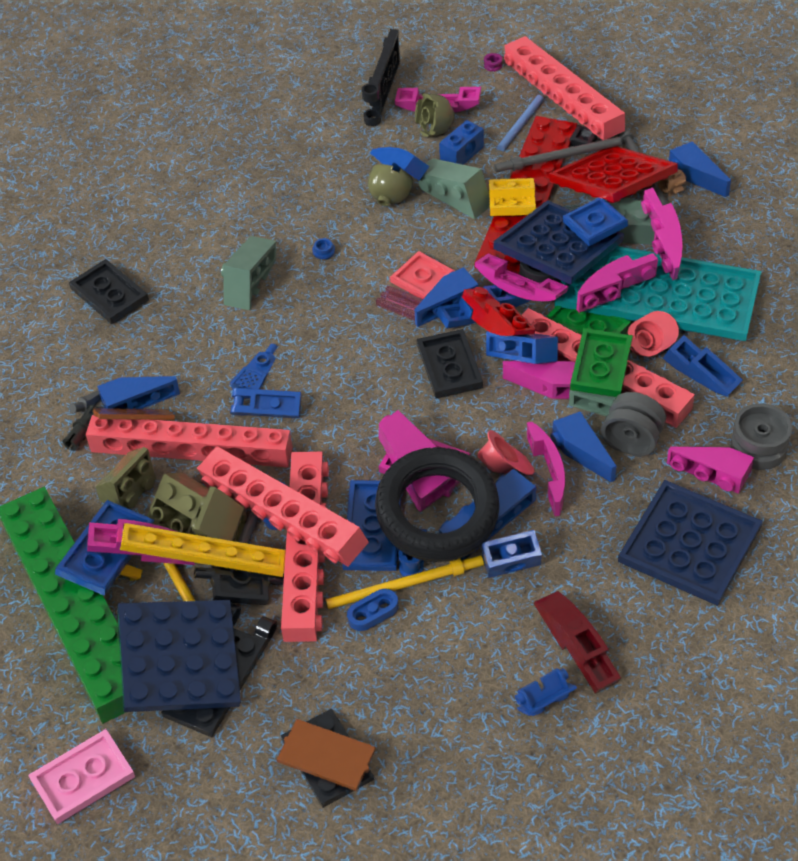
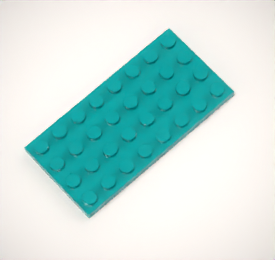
M617 246L573 284L570 285L561 281V284L568 286V291L555 300V306L577 309L578 291L589 277L599 269L626 255L632 260H636L653 253L658 258L656 277L621 289L620 298L600 304L592 309L585 310V312L637 321L651 312L664 311L676 320L681 330L746 341L761 271L682 257L678 278L672 280L670 274L665 273L659 254Z

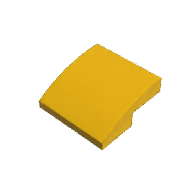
M534 178L489 179L490 216L529 215L536 209Z

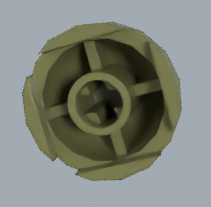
M423 94L421 95L424 96L423 99H418L416 104L415 122L420 123L424 131L419 130L423 137L441 136L449 130L454 120V110L450 102L442 95ZM427 124H431L430 131L426 130Z
M384 164L374 165L368 178V190L373 198L377 200L378 204L382 206L403 202L408 197L413 184V178L402 169H400V172L393 171V166Z

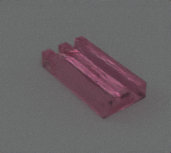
M387 286L385 288L386 292L383 291L381 293V298L378 297L376 299V306L415 321L414 309L423 299Z

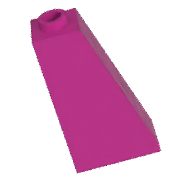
M399 410L392 415L385 416L379 423L378 438L392 464L410 452L423 448L437 447ZM426 476L412 482L406 490L416 508L422 512L446 494V490L458 485L459 481L446 476Z

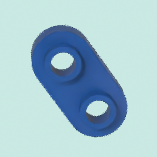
M380 589L352 604L347 611L349 626L357 631H365L393 616L398 610L397 595L392 590ZM384 603L389 604L386 608L380 607ZM361 616L366 618L364 620H357Z

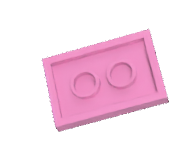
M106 729L28 775L57 825L135 778L132 768Z

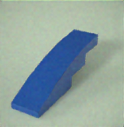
M496 285L483 287L488 290L500 305L502 303H509L517 307L532 301L514 296ZM462 296L458 304L438 306L436 314L447 329L476 323L471 318L473 309Z

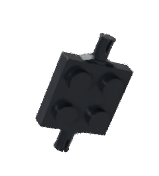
M211 565V568L195 567L193 573L194 578L210 579L213 600H230V603L267 605L269 601V585L284 586V574L283 577L213 565Z

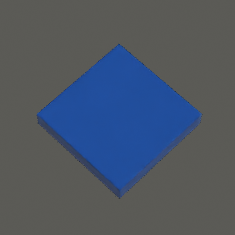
M600 197L563 216V223L588 246L628 227V220L605 199Z

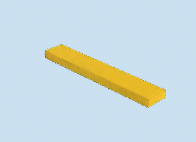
M124 523L120 546L122 551L283 577L286 550Z

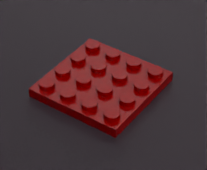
M616 146L600 150L549 173V182L558 184L560 187L574 189L575 192L589 194L591 197H600L609 203H616L623 197L636 194L640 189L651 187L657 181L668 179L670 175L678 172V164Z

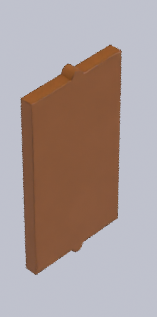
M93 408L94 416L99 419L174 420L175 418L173 412L167 409Z
M297 719L289 735L284 737L285 743L277 757V762L357 791L364 774L369 772V763L376 751V747Z

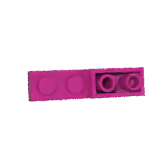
M650 188L644 191L641 206L643 212L649 215L652 229L655 232L652 247L655 254L660 255L665 273H669L672 280H676L680 269L683 247L680 223L672 203L663 206L655 190Z
M653 253L636 260H632L626 255L605 265L589 277L578 291L576 310L580 313L600 304L620 298L621 289L656 277L658 258Z
M118 519L117 525L89 522L87 551L141 555V561L195 565V562L120 550L124 523L170 531L175 530L125 519Z

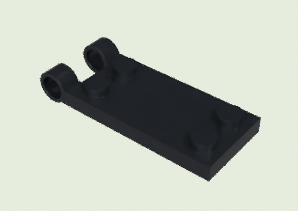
M390 29L388 37L384 38L383 50L373 77H369L368 84L362 87L363 101L372 106V109L364 112V123L367 126L373 127L381 123V114L400 64L399 30Z
M230 603L234 626L240 617L241 607ZM262 616L256 625L253 636L233 628L234 640H238V643L235 644L240 690L277 629V621ZM230 707L162 710L161 714L166 719L213 737Z

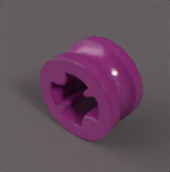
M497 53L485 55L484 68L488 71L500 70L502 68V56Z

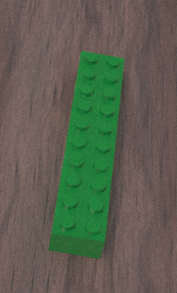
M45 486L1 505L0 520L101 723L104 724L126 713L123 708L118 623L103 595L55 575L56 567L75 542Z

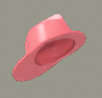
M654 311L632 323L628 330V335H633L630 351L639 356L651 357L670 347L676 342L679 335V327L676 320L664 311Z
M489 430L487 433L489 440L477 454L486 467L496 473H508L512 469H516L523 474L533 475L535 472L534 467L526 456L507 443L497 432Z

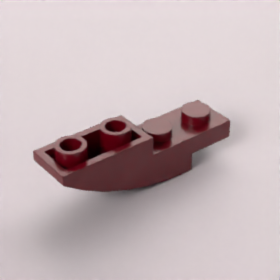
M556 591L534 602L535 607L562 650L567 648L595 694L620 681L621 676L606 654L609 648L588 619L567 597Z

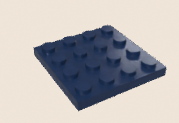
M547 200L494 241L493 249L571 285L620 245L624 240V233L618 231L588 246L563 223V216L572 211Z
M664 480L618 555V562L718 606L760 531L763 521Z
M230 600L118 603L117 613L124 712L240 706L241 698Z

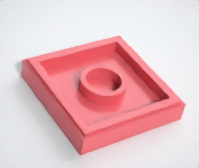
M418 251L389 278L391 283L423 300L443 276L455 270Z

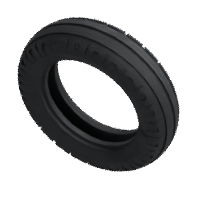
M423 448L404 455L388 468L377 488L375 510L383 533L400 551L419 560L447 562L471 554L489 538L495 528L499 515V495L489 472L473 457L450 448ZM432 475L450 477L462 483L470 491L475 502V511L470 520L457 530L448 533L425 532L413 526L404 517L399 505L404 490L412 482L422 477Z

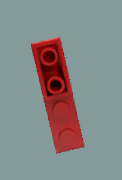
M482 287L464 289L462 298L473 309L471 318L485 330L501 336L535 334L536 329L513 305L509 303H502L500 305L488 290Z

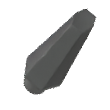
M99 391L81 397L78 402L70 404V412L84 414L88 406L95 405L101 399Z

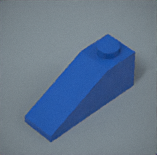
M693 141L670 150L669 161L678 164V169L685 174L686 181L721 196H729L731 179Z
M464 267L443 276L414 309L417 327L439 318L436 314L438 306L458 304L464 289L479 287V284Z
M486 331V356L533 364L556 362L558 359V337L544 334L501 336Z
M175 376L120 377L97 386L104 407L110 409H143L180 394Z
M580 411L553 421L550 438L556 447L559 446L564 455L609 482L615 481L617 466Z

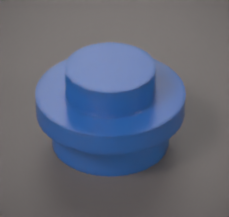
M321 238L314 243L312 252L318 259H328L335 254V246L331 240Z

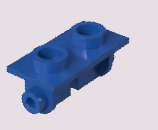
M556 668L540 678L544 688L540 689L538 682L534 681L518 690V694L514 696L516 702L520 705L517 709L528 716L538 715L545 710V706L552 702L566 699L569 693L577 689V687L566 682L569 676L564 668L560 670Z

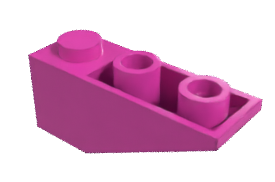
M503 361V379L552 399H569L570 383L576 361H556L539 364Z
M670 446L667 464L671 465L673 469L695 475L701 481L712 482L719 485L725 491H733L738 494L751 473L754 457L730 447Z

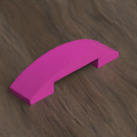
M460 87L459 94L439 95H442L450 102L454 113L479 104L481 87ZM398 88L395 105L409 111H415L418 99H423L424 96L419 94V88Z
M489 253L475 262V267L490 282L500 289L523 299L552 301L568 291V286L547 278L542 283H538L507 270L508 261Z
M527 422V440L533 456L544 455L553 480L548 482L547 496L554 516H560L565 490V472L561 456L550 437L535 423Z

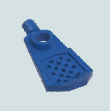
M273 343L270 344L265 352H259L246 367L244 366L230 382L232 390L234 388L260 389L276 359L273 353L278 346ZM266 359L265 362H259L258 360Z

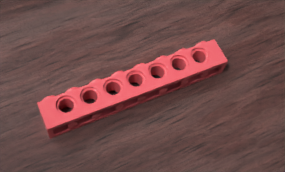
M526 36L505 45L504 60L506 64L591 130L593 134L602 140H607L625 131V112Z
M529 308L522 314L536 329L535 334L558 337L557 361H576L581 334ZM628 360L622 393L637 392L656 400L665 411L666 423L677 428L693 409L695 394Z
M92 415L86 432L90 450L95 453L126 455L130 451L145 447L148 449L150 457L204 461L215 447L218 446L249 465L287 468L293 448L290 430L164 420L99 419Z
M218 446L197 467V470L202 475L201 481L209 489L210 486L218 488L242 505L245 510L250 508L261 520L267 518L278 530L281 531L284 528L295 540H304L313 551L318 552L321 550L333 563L339 561L349 566L369 543L357 525Z
M322 451L292 452L289 487L327 508V504L323 503V498H328V484L324 482V477L329 476L328 462H324ZM288 532L286 537L281 621L283 641H317V632H322L323 626L322 615H318V608H323V592H319V585H324V569H320V563H325V555L321 550L318 552L313 551L304 540H295Z

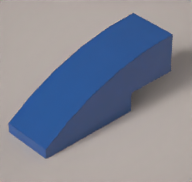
M381 147L372 149L370 152L382 164L393 166V171L400 172V169H402L418 181L430 167L410 152L401 148Z
M685 335L663 357L676 370L713 392L726 397L743 381L741 377L707 347L701 351Z

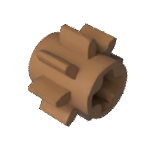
M678 169V172L670 175L668 179L658 181L660 190L668 193L669 196L683 191L682 185L686 182L685 174Z

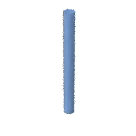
M541 95L535 97L498 144L497 150L505 151L544 101Z

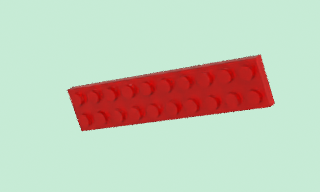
M535 116L519 156L524 158L570 148L569 139L577 128V123ZM565 158L524 166L521 170L513 171L510 179L534 178L537 209L544 202L549 201L555 187V183L549 182V173L562 168ZM527 215L494 216L475 262L489 253L508 261L507 270L519 275L520 261L493 249L494 241Z

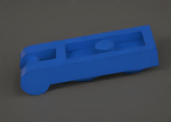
M233 389L234 405L231 406L230 411L232 415L300 418L301 392ZM244 399H250V406L244 405Z

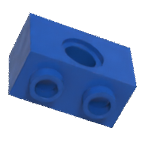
M466 120L439 143L440 160L464 165L484 148V128Z
M535 530L482 543L481 554L488 578L541 565L542 553Z

